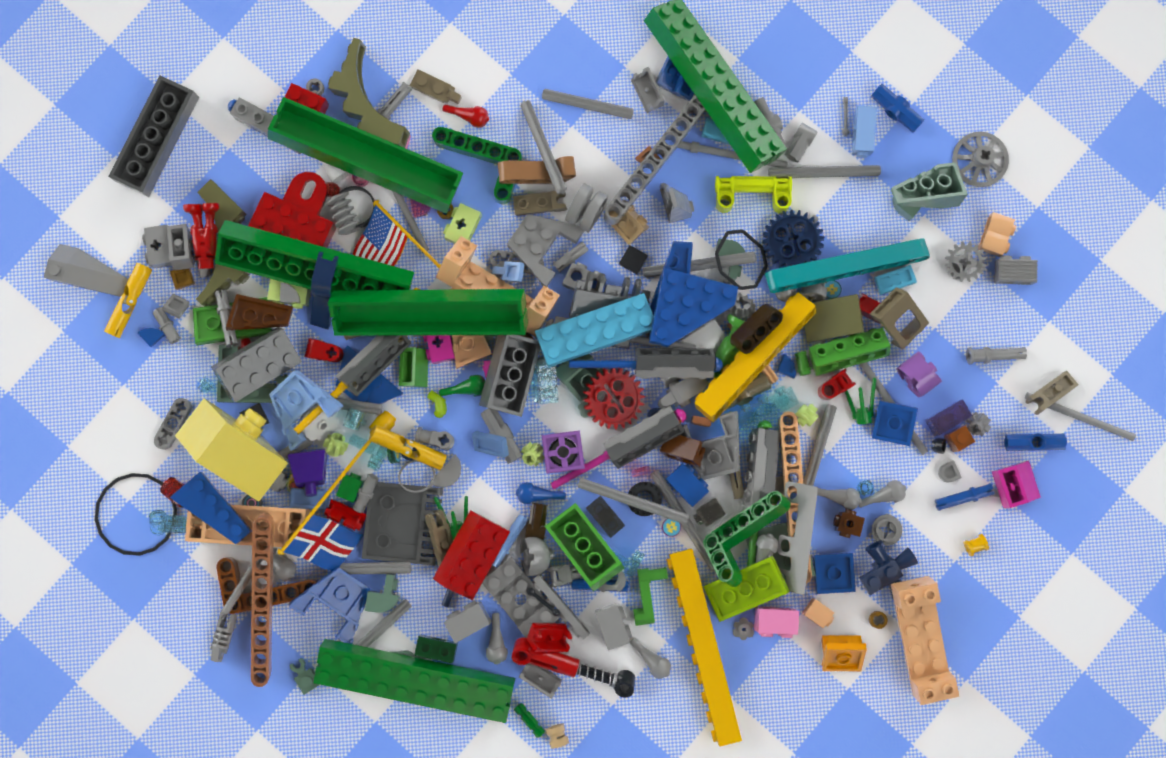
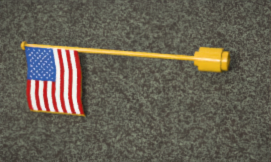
M375 200L373 202L375 208L369 224L358 240L352 255L395 266L409 238L440 268L441 265L379 204L380 201Z

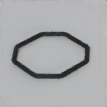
M743 229L725 232L715 251L719 273L734 286H738L739 290L757 288L768 268L764 247ZM743 233L761 250L764 267L754 285L740 286L722 271L719 252L729 234Z

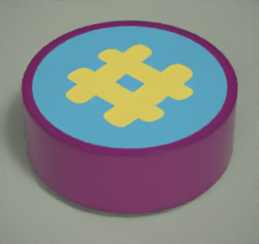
M667 518L662 523V531L669 537L677 536L681 531V523Z

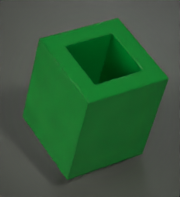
M353 472L350 475L346 474L341 481L336 496L355 503L359 495L358 491L365 482L360 480L362 476Z

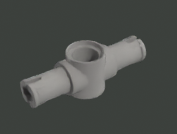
M764 97L754 101L786 146L781 135L783 125L780 117L770 111Z

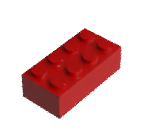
M470 510L435 573L433 580L443 587L473 601L510 531Z

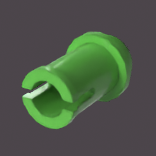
M806 351L794 354L798 366L797 373L800 376L811 374L810 370H812V367H809Z

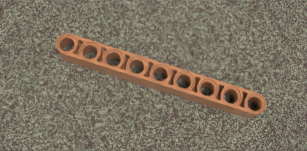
M269 513L259 514L252 526L251 682L256 687L265 686L272 672L274 520ZM258 521H266L268 527H261ZM258 540H265L268 546H261ZM258 560H266L267 565L259 564ZM264 578L267 584L259 583L258 579ZM258 597L265 598L267 602H259ZM263 616L266 622L259 621L257 617ZM263 635L266 640H259L257 636ZM257 654H263L266 659L258 658ZM257 673H263L265 678L259 677Z

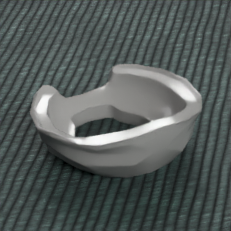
M620 571L617 574L618 580L615 585H607L605 583L598 589L603 593L607 590L621 591L626 584L625 574Z

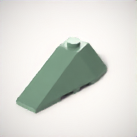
M956 162L938 164L931 170L924 171L918 176L905 180L891 188L896 206L940 209L958 207L968 195Z

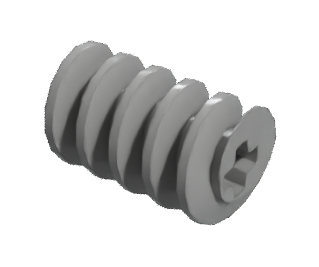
M349 192L337 194L327 202V205L332 207L330 213L335 214L332 217L334 221H337L335 227L340 228L337 231L338 235H349L361 229L355 227L360 222L353 221L357 214L350 213L355 209L354 206H348L352 200L345 199Z

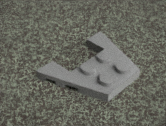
M527 214L508 241L507 247L527 266L530 273L541 282L542 286L548 287L555 276V272L540 264L541 260L558 235L577 244L585 231L580 229L578 225Z
M738 411L719 416L725 435L701 441L702 447L705 448V453L701 466H694V468L703 480L735 473L740 470ZM687 424L682 425L685 432L680 435L691 438Z

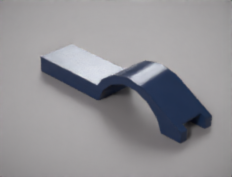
M320 251L311 283L313 300L310 325L329 329L332 317L330 316L328 301L332 295L331 286L339 257L334 256L333 261L323 259L324 252Z

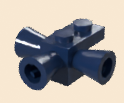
M879 540L866 547L865 550L875 562L871 564L873 569L860 576L859 579L869 595L888 585L893 599L891 584L902 582L900 578L904 575L901 570L917 565L918 561L908 547L895 559L890 557L886 553L883 541Z

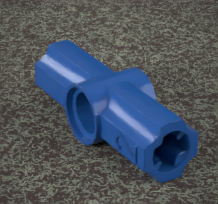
M883 83L870 96L885 109V113L891 119L899 121L912 133L925 120L910 107V103L904 97L895 95Z
M1065 433L1006 434L1004 439L1006 451L1066 450L1067 445ZM1034 437L1037 438L1039 442L1037 447H1034L1032 444V440Z

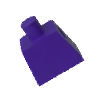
M325 449L288 454L296 486L298 488L305 487L306 497L316 496V486L324 485L326 481L327 453Z

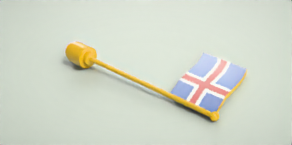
M384 410L368 427L370 429L369 433H371L375 425L391 431L395 426L396 418ZM368 440L284 546L278 549L279 555L287 553L298 556L320 568L330 571L337 566L340 567L364 534L350 531L336 522L316 516L314 513L370 445L371 441Z

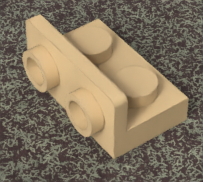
M634 205L631 206L619 223L611 225L628 245L650 228L647 225V220L642 215H638L634 210ZM615 211L608 212L611 217L618 216Z

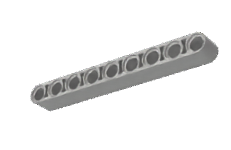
M696 95L693 96L608 204L604 213V220L607 224L616 225L620 222L706 112ZM687 112H693L695 117L689 116ZM676 126H682L685 130L680 131ZM665 140H671L674 144L668 145ZM654 154H660L663 159H656ZM648 168L652 173L646 174L643 169ZM637 182L640 188H634L631 183ZM620 197H627L629 202H622ZM615 211L618 216L611 217L608 212Z

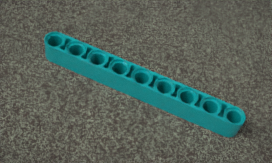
M920 238L774 269L766 272L765 278L770 293H778L922 262L929 259L930 254L925 239Z

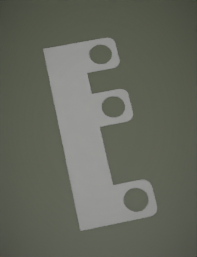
M788 481L785 484L784 496L791 503L798 504L794 537L780 535L778 539V554L792 558L790 571L781 568L779 570L786 576V584L789 591L805 596L818 487ZM790 486H794L797 489V495L793 499L789 498L787 494ZM785 539L790 542L788 552H783L781 549V542Z

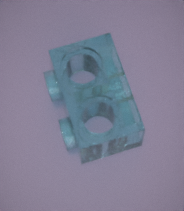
M547 363L536 364L532 377L534 403H558L556 365L548 368Z

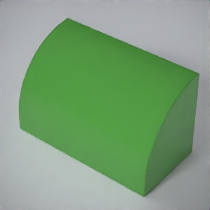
M417 347L406 348L400 354L399 386L428 387L426 349Z

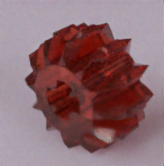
M169 477L162 484L160 492L175 505L184 508L170 497L185 484L175 477Z

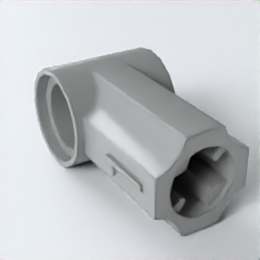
M802 122L784 155L789 160L798 163L807 147L813 142L818 131Z

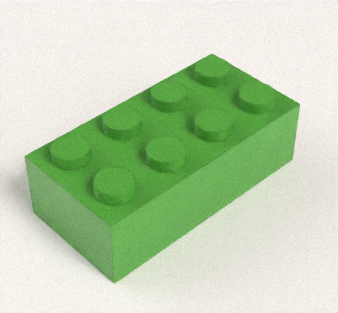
M576 503L544 526L593 592L624 569L622 562Z

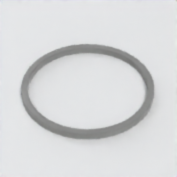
M411 460V461L405 463V464L402 466V468L400 469L399 475H398L399 483H400L401 487H402L404 490L408 491V492H411V493H421V492H424V491L428 490V489L433 485V483H434V481H435V470H434L433 467H431V469H432V471H433V480H432V482L430 483L429 486H427L426 488H424V489H422V490H418V491L409 490V489H407L406 487H404L403 484L401 483L400 476H401L402 470H403L407 465H409L410 463H413V462H419V461H416V460Z

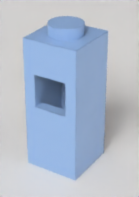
M858 105L855 109L852 154L857 155L859 158H867L874 152L877 107Z

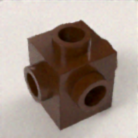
M845 509V512H839L838 515H835L833 520L834 530L838 531L839 536L850 538L851 535L860 537L865 518L856 516L857 512Z

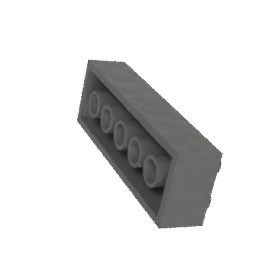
M159 75L108 177L127 188L150 197L200 97L193 90Z

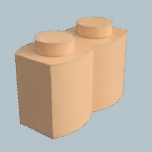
M992 212L987 219L978 250L984 249V252L998 257L1004 253L1006 254L1010 247L1008 242L1009 236H1012L1016 229V225H1014L1015 219Z

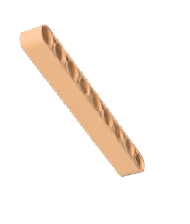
M790 411L784 412L778 419L784 491L785 484L789 481V474L796 475L798 478L797 483L803 484L797 416ZM783 418H791L792 425H785L783 423ZM785 436H791L794 439V444H786ZM793 455L796 459V463H788L786 460V456ZM790 486L787 490L789 498L791 493L797 494V489L794 486ZM791 503L790 509L786 512L787 530L790 537H793L795 533L796 522L792 520V513L798 511V504ZM810 556L806 584L812 579Z

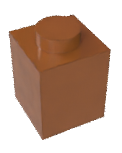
M966 425L959 426L944 435L953 452H959L975 442Z

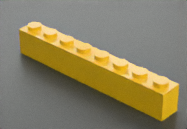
M799 292L795 296L789 297L782 310L779 309L783 314L782 322L752 352L744 354L739 351L735 355V360L722 369V374L717 379L711 380L707 390L697 395L694 402L696 409L714 423L816 314V305Z

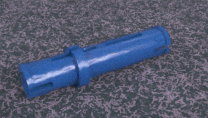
M991 483L977 488L970 487L967 491L935 499V504L937 503L935 506L938 511L970 501L977 502L980 498L995 495V492L992 491L994 488Z

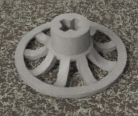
M980 131L969 133L957 143L953 151L952 162H956L961 178L965 183L975 187H987L995 184L1005 175L1008 169L1009 155L1004 143L998 137L991 133ZM981 136L992 139L988 146L982 145ZM976 137L977 148L969 145L966 140ZM996 142L1003 152H994L992 147ZM961 145H963L972 154L960 155L958 151ZM1004 157L1003 167L997 165L994 159ZM957 159L971 160L972 162L960 170ZM975 166L973 178L970 180L963 173ZM989 166L1000 172L994 179L990 175ZM981 169H984L988 182H977Z

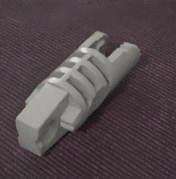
M220 612L210 648L212 650L211 661L222 662L224 654H227L238 617L236 614L230 616L227 627H225L227 615Z

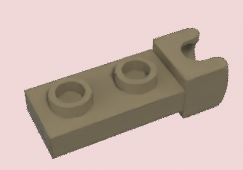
M553 190L551 192L513 196L515 215L566 211V204L558 203L560 198L566 196V192L564 194H557Z
M1066 370L1028 397L1025 403L1036 402L1038 409L1034 413L1039 415L1075 389L1079 384Z

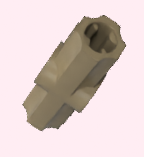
M764 373L759 374L726 410L736 405H745L752 401L755 396L771 389Z

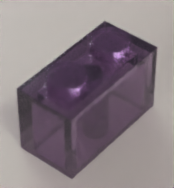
M961 399L925 419V422L932 434L938 436L973 415L964 400Z

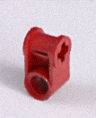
M308 338L304 357L337 363L342 360L344 352L339 346ZM330 351L337 352L336 356H331Z
M845 368L818 388V396L822 400H830L840 393H844L856 385V383L852 382ZM825 386L831 388V396L825 394Z

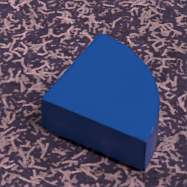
M145 328L138 332L139 336L150 347H153L165 336L164 332L156 328Z
M783 354L776 372L795 379V365L789 356Z

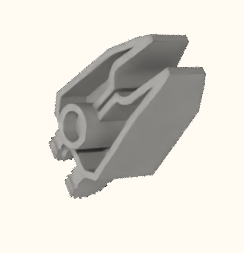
M688 378L681 382L677 379L668 385L667 394L658 400L657 405L661 409L673 404L675 407L680 405L683 408L690 404V399L702 392L709 383L707 379Z

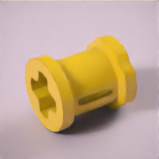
M979 534L977 538L970 541H963L964 547L971 557L979 551L989 550V544L983 534Z

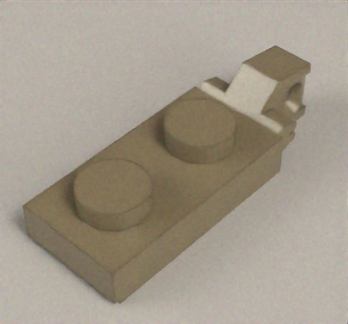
M417 69L409 85L412 89L441 103L445 102L448 104L450 100L459 105L462 99L461 95L454 91L455 87Z

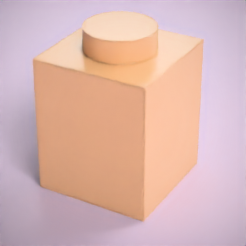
M812 598L801 614L824 629L825 626L828 627L833 622V614L835 612L817 599Z

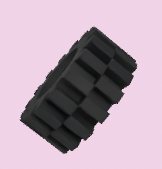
M639 482L633 485L628 494L637 497L640 492L646 491L651 494L652 502L659 505L662 504L661 491L651 482ZM628 505L630 510L639 516L653 515V513Z

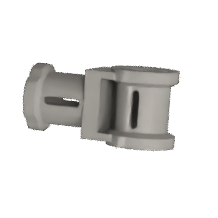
M418 427L416 431L415 442L430 444L443 450H450L455 444L454 437L446 431L423 430L422 427ZM446 436L449 440V443H445V445H443L441 439H445Z
M569 564L553 566L547 569L551 576V588L567 585L573 582L572 580L583 578L574 566L570 567Z

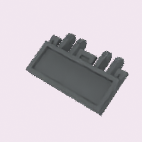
M589 271L586 281L577 279L569 317L573 318L639 295L642 285L641 279L635 280L632 294H628L631 283L629 277H624L622 286L606 284L603 292L605 274H599L596 288H592L594 272ZM642 290L641 294L644 293L648 303H650L649 297L651 292Z

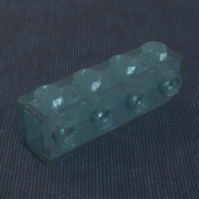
M785 386L775 389V394L768 397L765 394L757 398L758 402L753 405L748 402L740 406V411H738L739 432L800 404L792 387L785 388Z

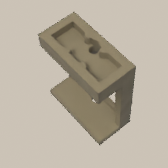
M897 287L870 313L871 317L880 322L893 339L891 344L902 350L929 324V321L909 293ZM910 309L915 318L899 332L895 327V322Z

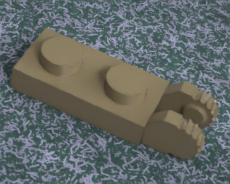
M441 509L435 512L439 526L436 525L431 513L425 516L438 566H440L453 542L449 524Z

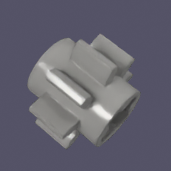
M975 412L966 420L969 423L967 428L972 435H980L982 437L985 432L988 433L991 429V426L988 425L991 419L985 413L978 414Z

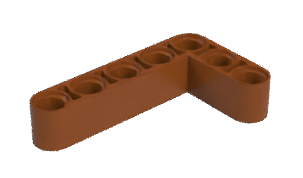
M232 557L222 558L216 565L223 606H225L241 580L238 562ZM226 561H229L231 564L230 571H226L223 567ZM310 579L273 587V592L277 595L273 605L291 602L307 590L309 583L315 584L318 580ZM229 580H232L235 584V588L232 591L227 587ZM290 587H293L296 590V595L294 598L288 595V589ZM242 592L237 600L238 608L236 610L232 608L229 614L250 611L252 592ZM258 597L259 602H267L265 598Z

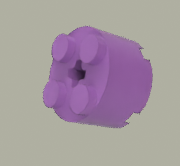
M920 351L896 368L901 379H905L908 384L907 387L917 397L924 396L942 382L941 378L935 373L938 371L932 362L927 363Z

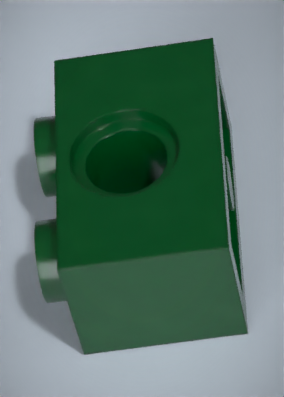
M420 634L417 639L414 656L453 664L459 642L454 643L451 640Z

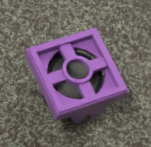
M580 430L541 435L546 474L585 469Z

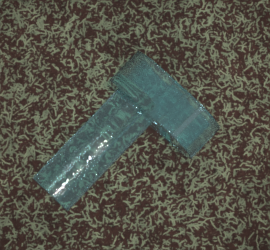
M352 434L348 443L361 450L368 440ZM371 442L364 451L371 455L367 467L378 471L389 449Z
M612 550L622 562L625 570L624 573L632 578L646 554L636 550L632 559L629 560Z

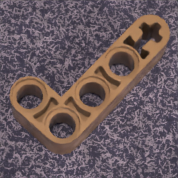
M563 156L555 160L564 182L576 177L573 156ZM509 160L497 163L499 182L501 184H553L543 161Z

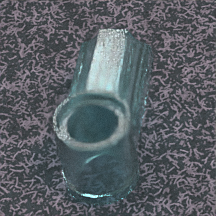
M349 407L342 426L359 432L360 428L366 426L367 420L364 417L366 413Z
M155 510L149 514L150 532L153 535L160 536L166 532L186 533L187 516L167 515L162 510Z

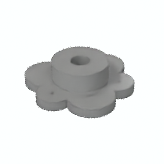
M740 618L739 622L734 623L733 635L735 637H740L741 640L753 637L754 630L752 628L754 624L748 622L747 618Z

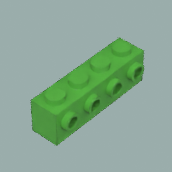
M883 327L878 329L872 328L864 333L853 334L842 339L836 338L824 344H815L809 347V359L815 375L818 376L890 356L891 345Z

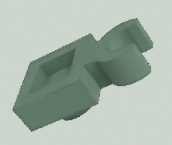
M301 657L298 659L301 664L300 668H296L293 663L289 666L293 672L298 674L294 680L303 695L319 686V684L313 683L315 672L312 667L306 670V662Z

